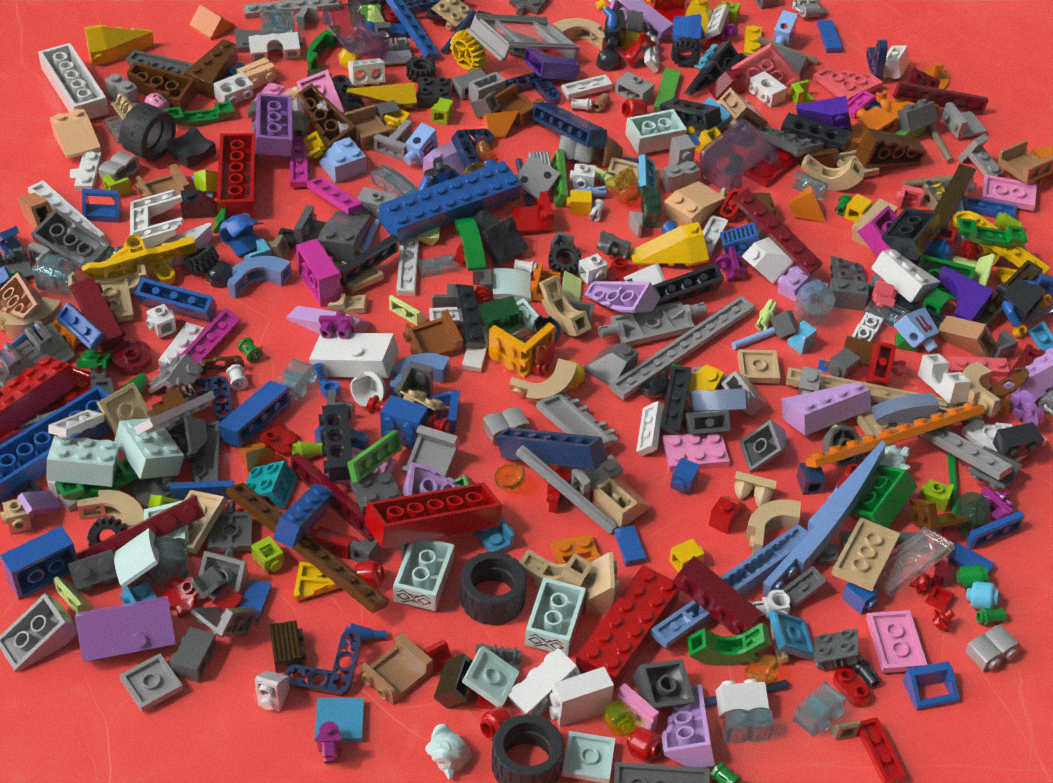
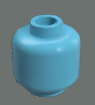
M975 581L972 588H967L966 600L971 602L973 609L980 610L985 608L986 610H991L994 606H998L999 589H996L993 583Z

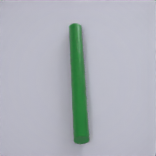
M949 453L947 455L949 485L950 483L954 484L950 495L952 513L961 515L955 455Z

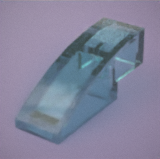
M382 165L370 172L373 185L384 188L385 192L397 194V198L419 190L405 176L388 166Z

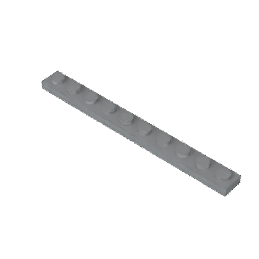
M739 296L610 383L609 389L622 400L626 399L639 390L642 385L652 381L654 376L658 377L662 372L671 368L672 363L677 364L753 312L755 305L744 297Z

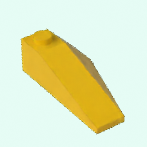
M106 25L84 27L92 66L111 63L130 55L133 50L141 51L154 46L152 30L137 28L129 30L118 26L110 28Z
M415 83L350 88L346 91L347 95L381 103L395 100L398 106H403V109L413 108V105L417 103Z
M699 222L679 226L629 251L632 262L636 266H651L656 263H668V266H674L675 263H685V266H694L709 262L705 238Z

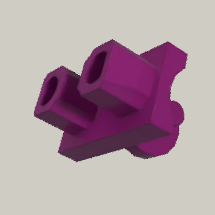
M727 16L721 33L712 38L727 42L729 37H735L738 34L739 28L735 24H728L729 16Z
M730 246L728 254H721L715 261L719 269L725 271L728 282H732L734 278L743 279L747 272L746 267L741 266L744 260L743 255L737 254L735 247Z
M338 310L336 316L320 315L318 318L321 325L319 331L322 338H330L332 333H337L341 339H347L350 333H357L353 317L346 316L343 310Z
M986 486L981 490L982 496L976 501V507L981 512H985L990 507L995 510L990 514V519L993 522L1013 513L1011 507L1014 503L1010 500L1012 497L1010 491L1002 493L997 490L993 493Z
M331 721L324 722L320 726L319 734L317 735L318 752H322L323 763H337V751L342 750L339 727Z

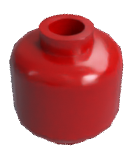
M628 98L622 104L621 110L627 119L645 115L648 109L642 99Z
M376 560L356 564L354 572L374 588H379L382 582L385 581L384 567Z
M502 706L484 713L480 723L482 734L486 738L493 740L498 727L507 719L513 718V713Z
M639 727L628 735L627 745L632 756L647 762L660 756L663 743L658 733Z

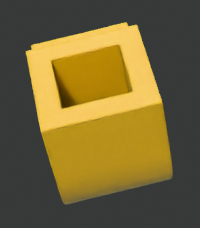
M716 126L708 130L696 127H689L687 130L689 134L699 131L700 137L698 140L700 144L696 145V150L701 154L720 148L725 139Z

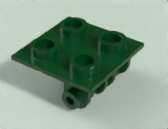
M514 296L478 305L488 334L490 328L494 325L505 332L526 327L523 320L524 313L522 310H519Z

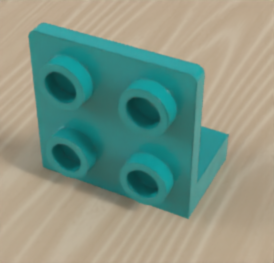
M284 460L252 468L245 484L259 496H268L279 509H283L288 504L298 476Z

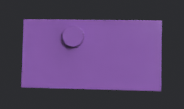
M257 93L255 154L291 156L292 96Z
M168 596L79 612L75 615L83 662L176 644Z

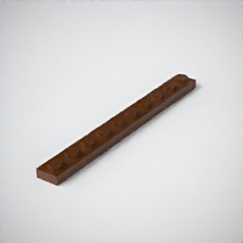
M244 483L227 487V496L275 534L279 519L283 515ZM308 534L292 548L371 613L388 606L390 600Z

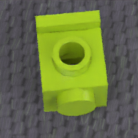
M722 1L716 8L727 4L730 8L727 14L729 16L728 22L735 24L739 17L741 3L733 4L732 2Z
M440 98L438 103L434 104V107L431 108L432 123L448 124L453 114V100Z
M929 479L928 484L923 483L920 491V495L923 496L922 500L936 503V509L945 512L954 484L950 483L948 486Z
M270 536L251 545L252 559L260 565L265 573L270 570L276 572L282 567L284 563L283 551Z

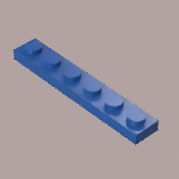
M386 0L394 11L395 16L398 17L402 26L407 30L408 35L422 52V55L424 57L428 56V59L438 60L441 54L403 0Z

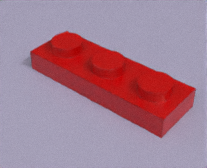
M875 717L860 721L861 725L858 734L881 782L898 783L905 781L907 775L879 718Z

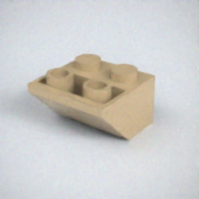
M608 478L597 485L593 491L592 503L612 519L619 528L625 527L651 508L648 502L621 480Z
M609 552L591 562L593 565L584 579V588H586L585 614H607L617 601L616 592L619 589V580L616 579L618 562L614 561L613 552Z

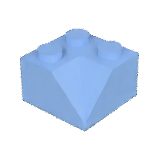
M350 137L334 142L319 161L321 167L335 183L367 173L366 156Z

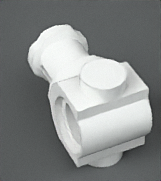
M772 590L768 593L767 597L762 598V601L751 602L763 612L761 616H765V618L769 619L768 613L771 610L789 615L790 597L784 593V590Z

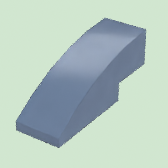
M747 388L688 391L690 411L748 408Z
M934 393L911 394L872 406L871 411L876 422L914 423L916 417L931 418V414L937 413L939 403Z

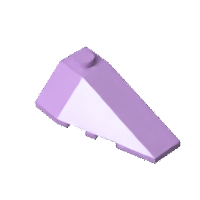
M452 141L433 149L423 158V174L425 170L433 168V160L437 158L443 159L444 164L456 169L460 175H463L465 166Z
M592 281L584 294L586 298L619 312L632 313L651 312L660 299L651 282Z
M296 306L286 318L293 323L320 334L319 316H336V312ZM345 313L346 316L353 317L357 333H364L371 326L370 321Z
M411 462L401 496L460 487V485L455 483L454 479L446 478L437 473L438 470L433 467Z
M702 684L692 685L691 689L695 702L693 704L673 706V712L668 717L667 729L662 734L664 755L686 767L705 768L715 766Z

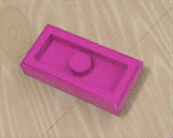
M864 90L858 93L848 102L850 116L856 118L857 111L861 108L866 109L876 100V96Z

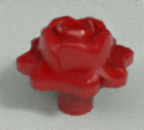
M965 240L960 247L962 251L961 257L969 260L976 259L977 254L980 253L979 243L971 240Z
M476 286L474 291L477 305L491 302L492 291L488 290L487 286Z
M917 570L916 575L908 579L909 586H914V589H917V594H926V590L931 588L932 580L925 570Z
M935 609L933 612L934 618L932 619L933 624L941 631L946 629L952 631L951 619L955 616V613L951 609H948L945 613Z

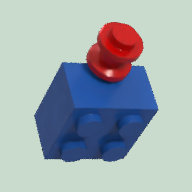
M374 395L367 402L366 407L369 414L380 413L381 438L392 430H398L401 444L406 448H414L418 437L416 431L419 425L449 433L451 428L448 418L438 420L436 414H431L428 418V407L390 395L389 399L381 401L378 395Z

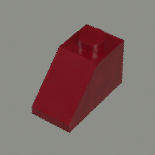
M740 68L725 71L709 88V92L716 100H719L729 88H732L739 94L745 93L747 76Z

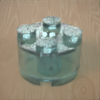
M44 253L37 264H34L32 267V274L35 276L37 289L58 294H66L70 291L68 275L72 272L76 274L74 261L66 256Z
M819 280L803 285L794 301L796 317L800 321L804 320L813 325H819L826 321L836 301L832 290Z
M154 537V546L160 551L159 563L144 573L146 579L149 577L152 579L153 584L165 586V582L172 577L179 576L185 579L188 576L189 549L183 538Z

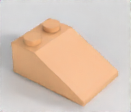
M75 109L69 113H59L50 117L54 137L67 159L84 155L89 151L96 152L101 150L89 117L84 109Z
M698 181L676 190L664 201L665 215L680 225L699 222L700 225L723 203L726 197Z

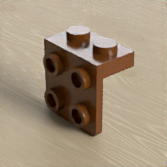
M918 498L910 500L909 514L912 517L913 524L921 526L922 529H930L932 532L943 530L945 526L961 527L963 526L962 523L969 521L967 516L951 512L937 515L936 503Z

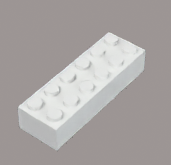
M71 43L38 52L43 72L69 112L75 109H84L89 119L109 114L106 96Z

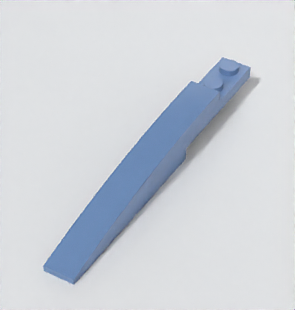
M881 441L808 521V534L763 582V594L765 596H768V593L772 590H781L786 580L793 578L797 571L804 573L827 547L847 520L872 480L883 459L886 442Z
M799 524L795 525L720 578L742 596H745L769 577L808 534V531ZM692 600L653 627L650 635L666 649L690 631L695 633L714 618L703 607Z

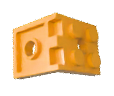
M548 323L524 343L494 325L489 330L488 356L525 378L533 371L537 345L545 348L549 338H552L554 342L555 326Z

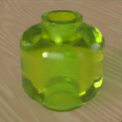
M614 701L608 704L602 713L603 722L613 735H627L636 724L635 714L624 701Z

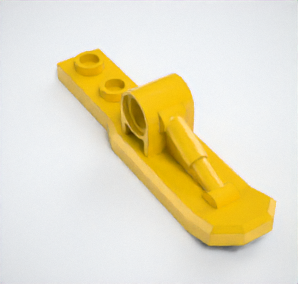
M959 211L951 218L953 226L957 228V218L959 217L975 220L976 226L999 229L979 214L971 211ZM979 244L983 248L982 257L995 254L993 265L1002 257H1005L1019 268L1029 260L1043 268V275H1046L1051 268L1020 245L998 247Z
M133 234L126 238L124 247L113 254L110 259L103 262H89L81 268L86 278L92 276L94 280L115 278L134 273L137 269V263L144 264L145 269L161 262L197 252L193 236L145 249L141 236Z

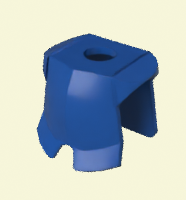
M701 14L674 17L673 43L678 38L682 40L684 36L685 39H688V37H691L690 40L696 39L695 43L705 38L701 26ZM699 42V46L702 50L704 48V45Z
M247 213L234 215L221 224L219 236L225 244L232 248L236 256H241L257 248L256 240L262 238L254 234L253 226L264 223L258 222Z

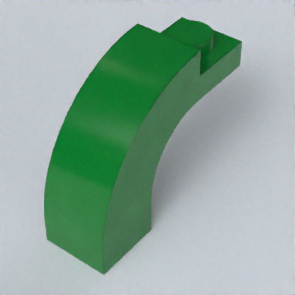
M763 623L736 636H719L703 628L687 637L689 656L699 662L715 666H734L751 662L759 658L758 651L770 645L768 626Z

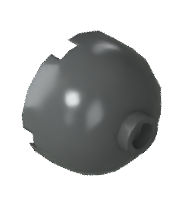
M849 426L834 427L824 436L822 451L827 452L829 447L836 445L845 446L846 442L851 440L861 441L863 439L856 432L855 428ZM862 453L833 462V464L844 467L849 464H855L854 462L860 459Z

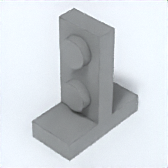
M406 119L389 138L376 134L374 136V151L404 161L403 157L407 154L405 142L412 135V121Z
M986 134L974 139L957 157L961 163L970 158L984 176L986 174L999 177L1003 173L983 147L989 140Z
M611 454L596 470L586 469L582 471L580 468L573 469L571 486L589 500L590 493L594 491L597 485L608 478L615 479L623 474L624 469Z

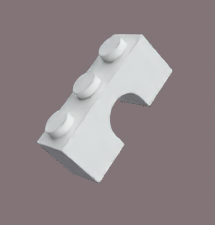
M298 32L249 36L251 62L265 57L268 59V52L271 49L281 50L284 59L300 58Z
M940 354L923 355L918 376L933 388L936 393L942 396L947 403L957 404L966 402L972 381L961 372L948 373L950 363Z

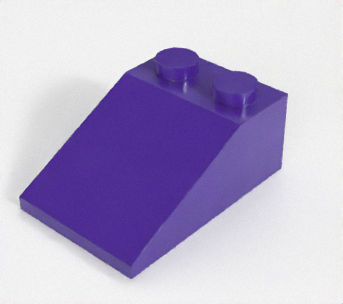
M846 96L796 105L797 115L852 131Z

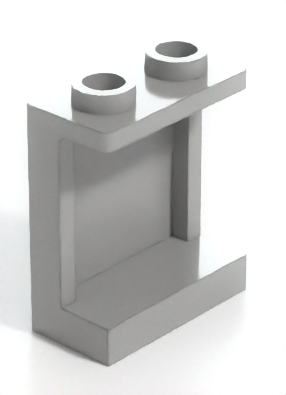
M419 425L416 431L418 437L407 465L402 468L404 475L407 476L410 463L413 462L433 467L438 470L437 473L447 478L460 444L458 437Z

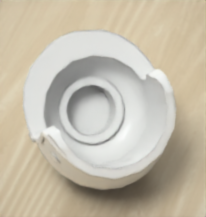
M370 371L355 377L350 384L352 396L360 406H367L369 398H372L374 395H378L380 400H382L386 392L383 379Z

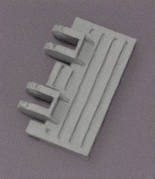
M39 320L34 323L43 340H40L33 329L27 327L24 332L31 343L26 340L16 348L8 342L3 344L6 353L12 361L9 362L3 352L0 351V365L3 367H0L1 387L5 386L9 380L20 376L25 369L32 368L38 364L39 360L49 356L66 362L75 355L52 323L46 327Z
M558 393L537 401L536 408L564 433L602 437L604 448L617 443L619 440L616 437L617 432L613 428L606 430L608 424L605 421L597 423V420L589 414L588 406L583 405L579 407L581 400L578 398L570 400L571 397L566 393Z

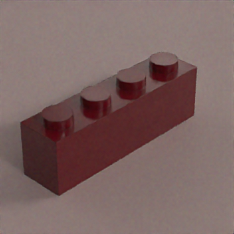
M92 276L71 284L73 296L82 314L105 334L99 343L101 351L103 353L108 352L121 342H124L125 331L122 325H117V315L114 311H110V302L107 296L103 297L102 293L104 292L100 282L96 283Z
M695 556L688 561L673 580V583L681 591L685 592L696 604L703 607L714 619L721 622L734 635H740L748 631L763 613Z

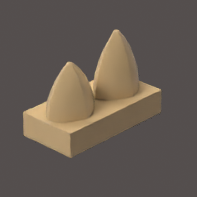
M736 471L734 489L740 500L754 490L756 505L760 507L769 502L772 495H774L777 481Z

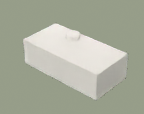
M332 333L330 338H322L320 334L309 361L315 376L317 375L314 364L322 363L325 377H357L364 372L370 371L381 378H388L399 353V348L393 333H350L347 339H341L337 333Z

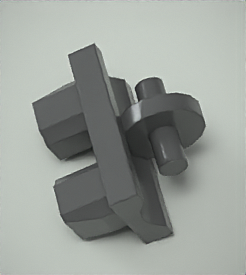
M602 231L596 248L604 251L605 255L627 259L632 243L618 238L612 233Z

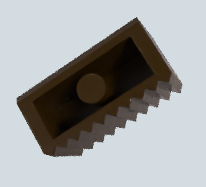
M285 621L279 624L271 623L270 633L275 672L286 671L291 665H303L302 661L307 660L305 646L300 647V642H303L304 638L302 628L297 627V621Z
M462 653V655L446 659L434 694V699L445 708L467 702V698H469L468 694H470L471 688L462 683V680L473 660L466 654Z

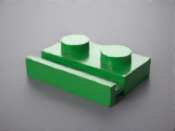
M87 349L76 360L77 369L98 368L99 365L107 368L112 361V352L103 355V352H98L97 349Z

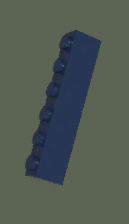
M534 103L533 120L586 147H605L607 139L606 129L553 103Z
M508 427L496 436L501 457L511 459L512 461L521 460L516 455V452L522 445L527 447L545 464L596 470L607 460L602 437Z

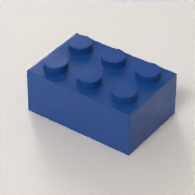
M62 526L0 555L7 581L19 600L54 583L55 577L63 579L71 575L68 563L78 560L74 543Z

